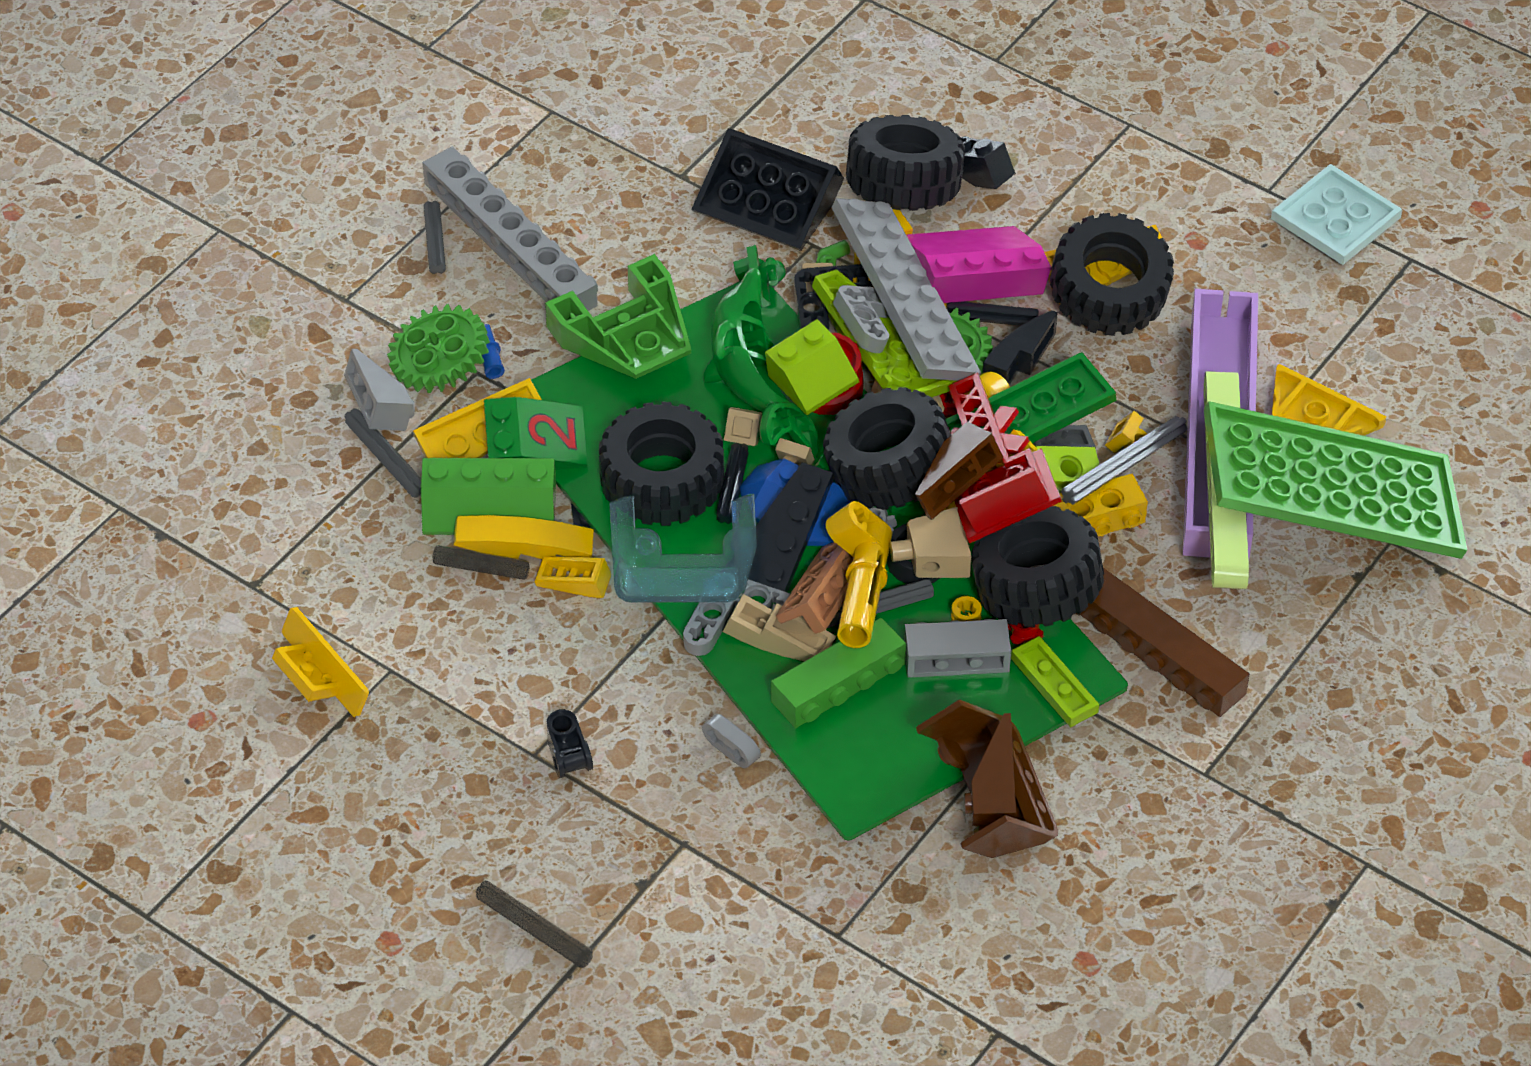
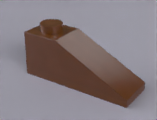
M967 421L943 442L916 492V496L929 519L933 520L1004 458L991 432Z
M1011 713L1003 714L971 782V793H964L965 814H972V826H988L1004 815L1012 818L1016 817Z

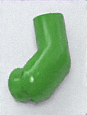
M842 240L820 249L816 263H832L833 266H836L837 259L850 254L849 244L846 240Z

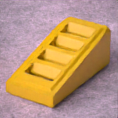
M543 556L535 579V585L587 597L604 598L611 578V571L605 558ZM554 568L558 569L555 577L551 576ZM567 571H569V572H570V573H569V576H568V577H565Z

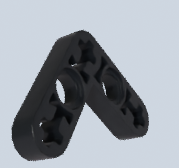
M862 264L805 268L795 274L794 294L800 330L817 319L828 330L830 329L826 306L813 288L812 292H807L805 282H810L812 286L815 276L838 270L852 282L853 278H857L856 283H854L856 286L873 287L871 281H868V275ZM811 303L818 305L820 309L811 312L803 307Z

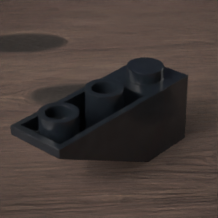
M968 136L960 137L965 145L962 179L975 187L997 189L1016 174L1004 142L991 141L990 139H974Z

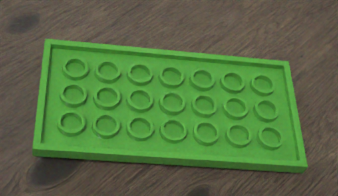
M1208 401L1203 411L1217 506L1462 559L1468 551L1448 454Z

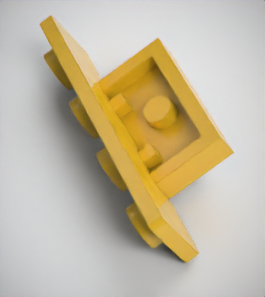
M298 607L290 608L282 628V635L291 646L276 648L272 660L308 702L336 697L353 717L360 716L369 695L368 688Z

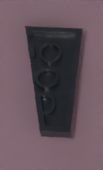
M802 462L722 573L734 574L788 593L835 478L833 472Z

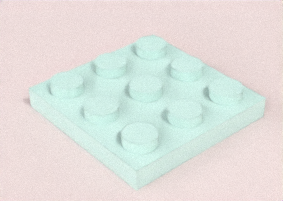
M1330 164L1272 210L1271 219L1344 265L1401 218L1402 209Z

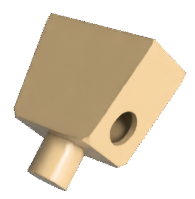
M958 507L942 511L933 520L927 516H922L907 522V540L890 542L892 561L911 559L914 574L918 578L970 577L971 552L957 511Z

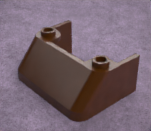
M959 699L915 728L918 734L937 740L939 745L937 750L940 758L945 764H951L961 769L971 793L972 779L1000 723L1002 715ZM1013 722L1012 742L1016 817L1012 818L1004 815L988 826H977L974 829V835L960 843L962 849L989 858H996L1046 844L1058 836L1057 824L1022 737Z

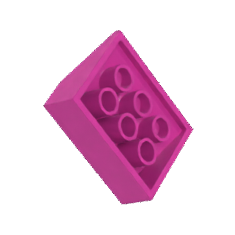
M1015 226L906 235L922 267L926 270V275L932 287H935L943 303L1041 295L1044 293L1052 267L1042 246Z

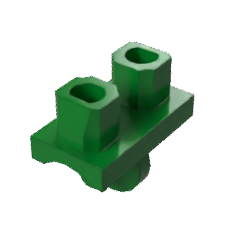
M752 245L746 247L748 257L733 262L734 270L739 281L743 280L745 274L751 268H757L760 271L762 278L761 306L766 307L771 305L769 285L776 286L785 277V266L773 257L767 258L766 262L759 259L757 247Z

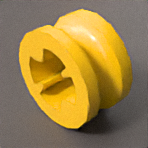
M962 596L953 602L951 608L952 621L981 620L982 606L974 597ZM966 610L971 611L972 615L970 614V612H968V616L962 615L961 611L963 614H965Z

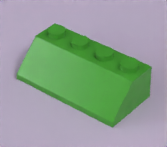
M423 458L421 505L423 535H455V524L458 516L496 515L555 521L556 469L554 458Z

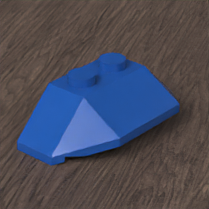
M783 458L759 465L752 471L739 488L748 518L759 523L796 472L799 465ZM832 483L807 546H825L834 542L827 532L826 521L830 516L851 503L845 497L842 488L835 483Z

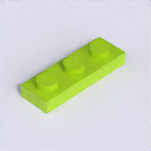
M1040 636L1011 651L1012 661L1070 728L1099 713V703Z

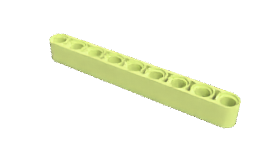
M1205 371L1204 408L1208 401L1240 408L1238 372ZM1205 425L1212 588L1247 589L1249 559L1246 512L1217 506Z

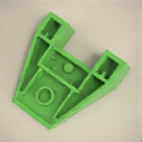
M655 254L627 266L628 291L635 299L602 314L592 317L573 290L546 302V327L559 345L565 350L635 379L691 354V346L671 274Z

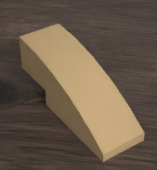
M744 594L722 631L761 650L800 661H807L831 647L836 638V635L827 630L814 634L801 616L781 624L776 617V614L782 607L781 605L776 604L772 610Z

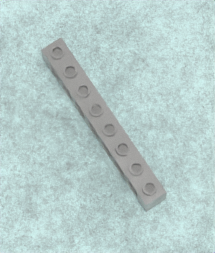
M452 146L422 162L425 185L544 301L548 302L573 290L588 311L598 306V285L591 275L587 276L573 258L567 257L554 240H550L543 234L537 223H532L519 206H514L507 199L500 188H495L489 182L487 176L482 171L479 172L471 164L466 155H461Z

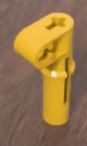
M853 501L827 519L826 529L831 539L854 557L853 562L847 567L845 575L848 586L837 636L841 643L848 647L862 648L870 643L880 592L887 583L888 574L885 567L892 530L886 522L860 502Z

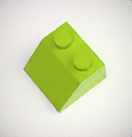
M818 319L765 352L768 376L806 415L859 383V379L837 338Z

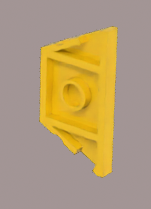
M1278 364L1276 367L1272 405L1273 416L1363 436L1385 426L1387 416L1281 364Z

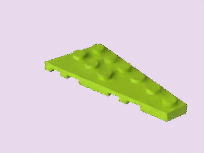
M838 270L815 276L812 288L844 334L857 344L862 360L882 389L891 388L898 390L899 387L910 389L911 392L914 389L921 391L930 397L950 391L948 386L957 381L921 377L890 317H879L890 335L883 352L873 353L863 349L857 343L833 304L839 287L843 285H856Z

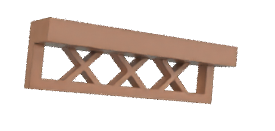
M835 542L823 546L776 614L779 622L782 624L803 616L814 634L825 631L844 603L848 586L845 575L847 567L853 562L854 557Z

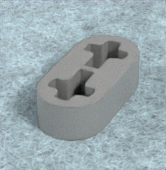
M716 714L702 725V731L706 739L741 768H748L760 758V749L755 741L724 716Z

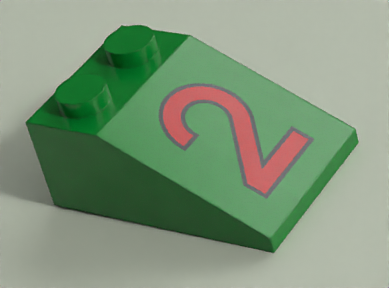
M521 397L484 399L488 458H554L556 470L587 467L582 406Z

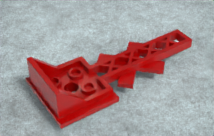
M978 372L949 385L948 387L962 426L967 421L978 427L985 426L983 429L992 433L1004 457L998 462L1004 464V466L988 473L986 472L954 500L956 507H958L957 511L969 544L1062 502L1042 448L1034 452L1030 448L1024 450L1030 442L1027 436L1004 434L1018 415V409L1000 406L994 414ZM974 408H978L975 413L972 412ZM954 427L950 432L951 435L955 433L959 428Z

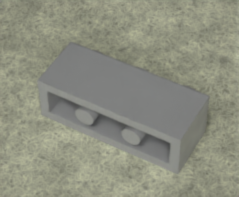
M1007 619L905 624L904 642L906 643L907 677L1010 672L1011 646Z

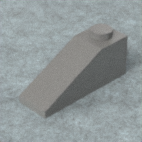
M351 349L344 376L369 429L406 431L409 418L414 416L415 404L405 386L361 351Z

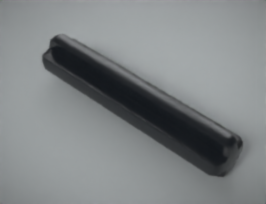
M950 302L946 306L949 313L958 308V315L962 316L969 312L970 321L979 318L980 322L1021 326L1039 316V310L1034 308L972 302Z
M736 442L730 449L716 512L717 521L720 523L731 524L735 518L740 495L739 488L743 482L749 455L748 446L745 443L739 444Z

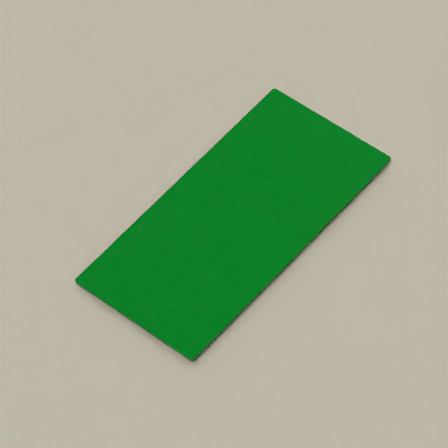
M741 281L680 309L691 346V354L635 379L580 356L531 379L542 401L582 406L587 467L556 470L557 486L578 512L582 514L591 528L594 529L595 533L682 640L684 629L711 581L717 575L723 574L724 569L758 522L748 518L741 495H739L734 521L731 524L718 522L716 512L721 492L717 495V500L712 506H706L704 513L698 517L692 515L689 521L681 524L679 521L671 522V526H661V523L653 522V525L643 524L641 519L633 521L625 517L624 511L619 513L611 506V502L603 494L600 482L599 443L602 440L605 429L609 425L612 426L611 422L620 414L625 416V412L635 406L639 409L643 407V404L653 402V405H662V401L671 402L673 406L683 404L689 406L692 412L697 410L704 414L706 420H711L717 427V432L721 434L723 440L725 476L730 449L735 443L724 440L729 408L734 407L761 412L738 398L723 380L715 383H705L703 378L707 364L713 357L711 332L715 310L722 297L734 289L736 284L741 283ZM769 285L771 305L761 306V314L768 337L777 345L798 332L800 327L796 312ZM780 389V391L783 393V395H784L791 403L795 404V403ZM863 389V395L860 399L864 398V395L867 394L865 389ZM814 412L808 414L817 431L819 452L823 449V440L825 434H827V428L831 421L835 422L836 414L819 415ZM785 433L780 437L782 439L794 442L788 433ZM759 434L758 445H747L749 455L743 482L757 466L779 460L775 450L778 441L775 445L764 444ZM655 456L645 459L637 465L651 471H669L681 467L686 462L672 456ZM919 501L894 513H891L889 509L887 510L888 516H895L897 526L893 528L894 530L911 519L926 516ZM975 541L970 544L968 542L970 552L974 548ZM806 546L788 593L791 594L823 546ZM972 561L970 577L941 578L932 583L934 588V596L932 598L877 613L875 621L882 618L903 641L905 624L951 622V608L957 598L970 596L981 603L978 597ZM886 562L885 569L888 578L881 592L906 584L890 573ZM761 596L751 597L761 604L766 601ZM981 604V620H999ZM708 610L703 615L709 619H716L721 616V613L717 610ZM966 610V611H965V614H963L962 611H961V614H962V615H965V616H968V612H970L971 615H972V612ZM1072 619L1065 622L1059 620L1053 622V625L1046 627L1043 624L1039 625V629L1044 632V637L1042 638L1044 642L1099 703V706L1127 691L1128 682ZM839 625L826 629L836 635L832 645L840 641L837 636ZM703 628L699 638L693 639L694 641H698L700 638H704ZM1009 631V639H1010V637L1012 636V631ZM724 632L721 633L715 646L709 653L696 656L840 836L847 841L855 839L964 780L961 769L951 764L947 765L942 761L937 750L939 747L937 740L918 734L915 728L960 699L1002 716L1004 713H1011V721L1017 727L1025 746L1067 724L1012 659L1010 660V672L907 677L905 659V665L896 673L884 676L869 689L860 690L850 696L843 704L833 706L821 713L814 721L806 722L795 729L772 704L771 681L805 661L761 650ZM1010 639L1011 651L1025 644H1013Z

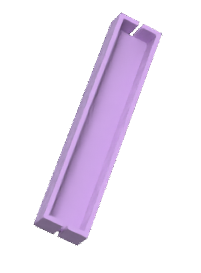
M1195 289L1191 319L1183 556L1211 558L1205 418L1203 411L1205 371L1238 372L1240 408L1256 412L1258 293L1230 291L1227 316L1220 317L1223 301L1222 290ZM1246 512L1249 559L1253 538V514Z

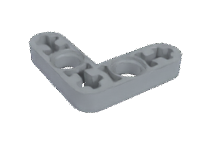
M849 285L839 287L833 304L857 343L869 352H883L890 335L879 317L888 318L889 315L876 290L873 287Z
M723 573L717 575L711 581L684 629V648L688 653L696 656L709 653L715 646L740 600L738 597H741V593L750 598L753 596L763 597L766 600L763 605L770 609L773 602L782 606L790 593L734 574ZM708 610H717L721 613V616L716 619H709L703 614ZM703 628L704 638H700L698 641H694L693 639L699 638Z

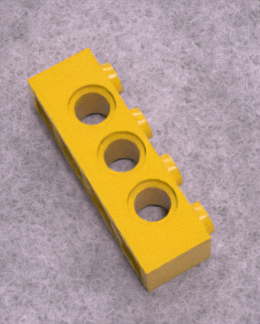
M1132 473L1112 479L1074 505L1069 502L1064 503L1062 500V502L1054 506L1059 507L1061 511L1066 509L1074 511L1078 514V517L1081 515L1091 524L1098 536H1104L1110 532L1134 528L1145 523L1148 501Z

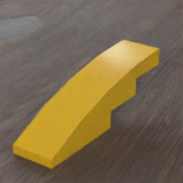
M496 515L458 516L455 524L454 546L516 562L521 554L538 559H543V556L555 557L556 554L565 557L591 558L594 529L528 517Z

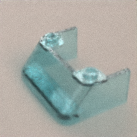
M747 494L731 501L733 529L723 539V554H662L661 540L655 531L647 528H635L634 495H627L609 503L614 588L620 599L631 603L731 602L743 595L757 548L754 494Z

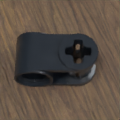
M565 709L552 712L546 721L547 738L557 776L563 778L566 773L584 768L587 771L593 770L591 752L587 741L584 740L575 714Z

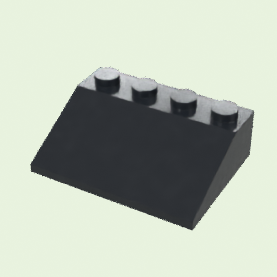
M728 128L691 210L802 251L831 209L845 178L835 165Z

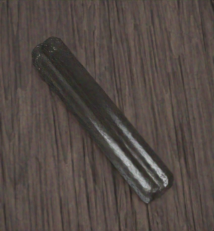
M440 545L435 547L432 556L435 565L521 580L527 579L530 570L527 560Z

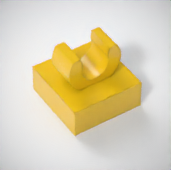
M1135 411L1131 412L1116 424L1105 446L1115 453L1123 446L1126 448L1147 435L1143 429L1139 428L1144 418Z

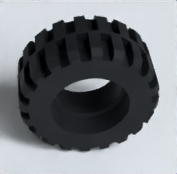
M885 115L884 118L874 117L869 122L864 121L860 123L850 134L846 180L857 196L861 195L865 201L889 203L892 209L895 210L909 209V211H918L920 208L925 210L933 209L936 205L940 207L951 201L961 189L965 145L949 126L944 127L941 122L935 120L929 121L925 117L918 116V118L910 117V115Z
M1100 213L1098 218H1094L1091 215L1083 218L1081 224L1079 222L1074 223L1059 240L1051 268L1050 286L1053 289L1052 296L1057 304L1060 303V311L1066 317L1070 315L1072 317L1071 322L1077 326L1084 325L1088 327L1087 331L1093 333L1103 331L1105 335L1115 336L1116 332H1121L1122 335L1131 334L1135 327L1137 330L1147 327L1149 321H1154L1160 315L1173 280L1174 269L1172 267L1174 260L1172 254L1168 252L1169 246L1165 239H1158L1159 233L1152 226L1149 228L1144 226V221L1135 218V220L1128 219L1126 214L1118 213L1117 216H1110V213ZM1097 261L1120 263L1133 272L1138 282L1123 288L1105 286L1094 280L1085 267Z
M899 387L898 390L891 388L881 389V392L875 394L870 392L865 394L864 398L860 400L855 399L850 402L846 410L841 409L836 414L835 422L831 421L823 440V453L830 471L835 476V483L842 488L847 500L850 502H860L869 509L876 506L877 509L888 510L889 506L899 508L906 506L905 503L909 501H919L916 492L943 442L951 436L945 416L937 401L921 391L914 389L911 392L908 388ZM897 445V446H895V447H893V448H891V449H889V450L882 451V450H884V449H886V448H888V447Z
M662 401V405H653V402L643 404V407L639 409L635 406L625 412V416L620 414L611 422L612 426L609 425L605 429L602 440L599 443V466L603 494L611 502V506L619 513L624 511L625 517L633 521L641 519L642 523L646 525H653V522L661 523V526H671V522L679 521L681 524L689 521L692 515L698 517L706 511V506L710 507L717 500V495L721 492L724 481V449L721 434L717 432V427L711 420H706L704 414L697 410L692 412L689 406L683 404L673 406L671 402ZM655 456H672L686 462L681 467L669 471H651L637 465L643 460Z
M1051 506L976 540L971 551L972 567L981 604L994 617L999 620L1007 619L1008 624L1015 626L1020 623L1025 627L1035 628V624H1043L1046 627L1053 625V622L1059 620L1062 622L1070 620L1073 614H1081L1085 611L1088 603L1092 604L1103 587L1104 569L1098 535L1085 518L1081 515L1078 517V514L1069 509L1061 511L1059 507Z

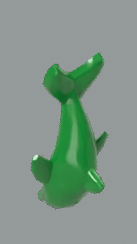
M751 268L745 274L741 283L722 297L715 310L711 332L713 357L705 369L704 381L705 383H715L723 380L738 398L751 407L763 412L759 430L760 438L764 444L775 445L783 434L788 433L795 443L810 447L815 459L819 453L817 431L811 418L798 406L791 403L780 391L777 384L768 376L765 352L776 344L768 337L762 321L761 273L757 268Z

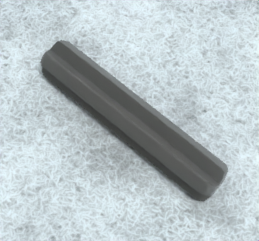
M427 201L423 206L429 271L432 274H442L446 270L440 203L437 201Z

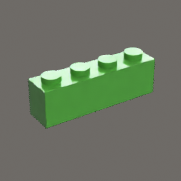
M882 618L874 621L871 640L867 646L851 648L839 641L772 680L771 702L796 729L806 722L814 721L821 713L833 706L843 704L850 696L860 690L869 689L884 676L899 671L905 665L906 643Z

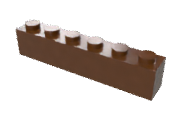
M1103 568L1104 583L1099 595L1092 604L1088 603L1085 611L1081 614L1075 613L1076 615L1088 620L1099 632L1107 634L1118 642L1126 652L1133 653L1144 661L1152 671L1159 672L1171 681L1178 690L1186 692L1197 700L1204 709L1212 711L1219 717L1247 694L1249 672Z

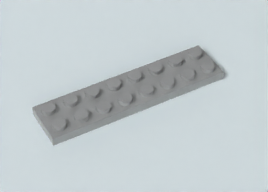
M836 198L831 208L921 377L959 381L977 372L980 376L981 371L937 290L935 287H932L926 275V270L922 267L890 204L881 201L871 202Z

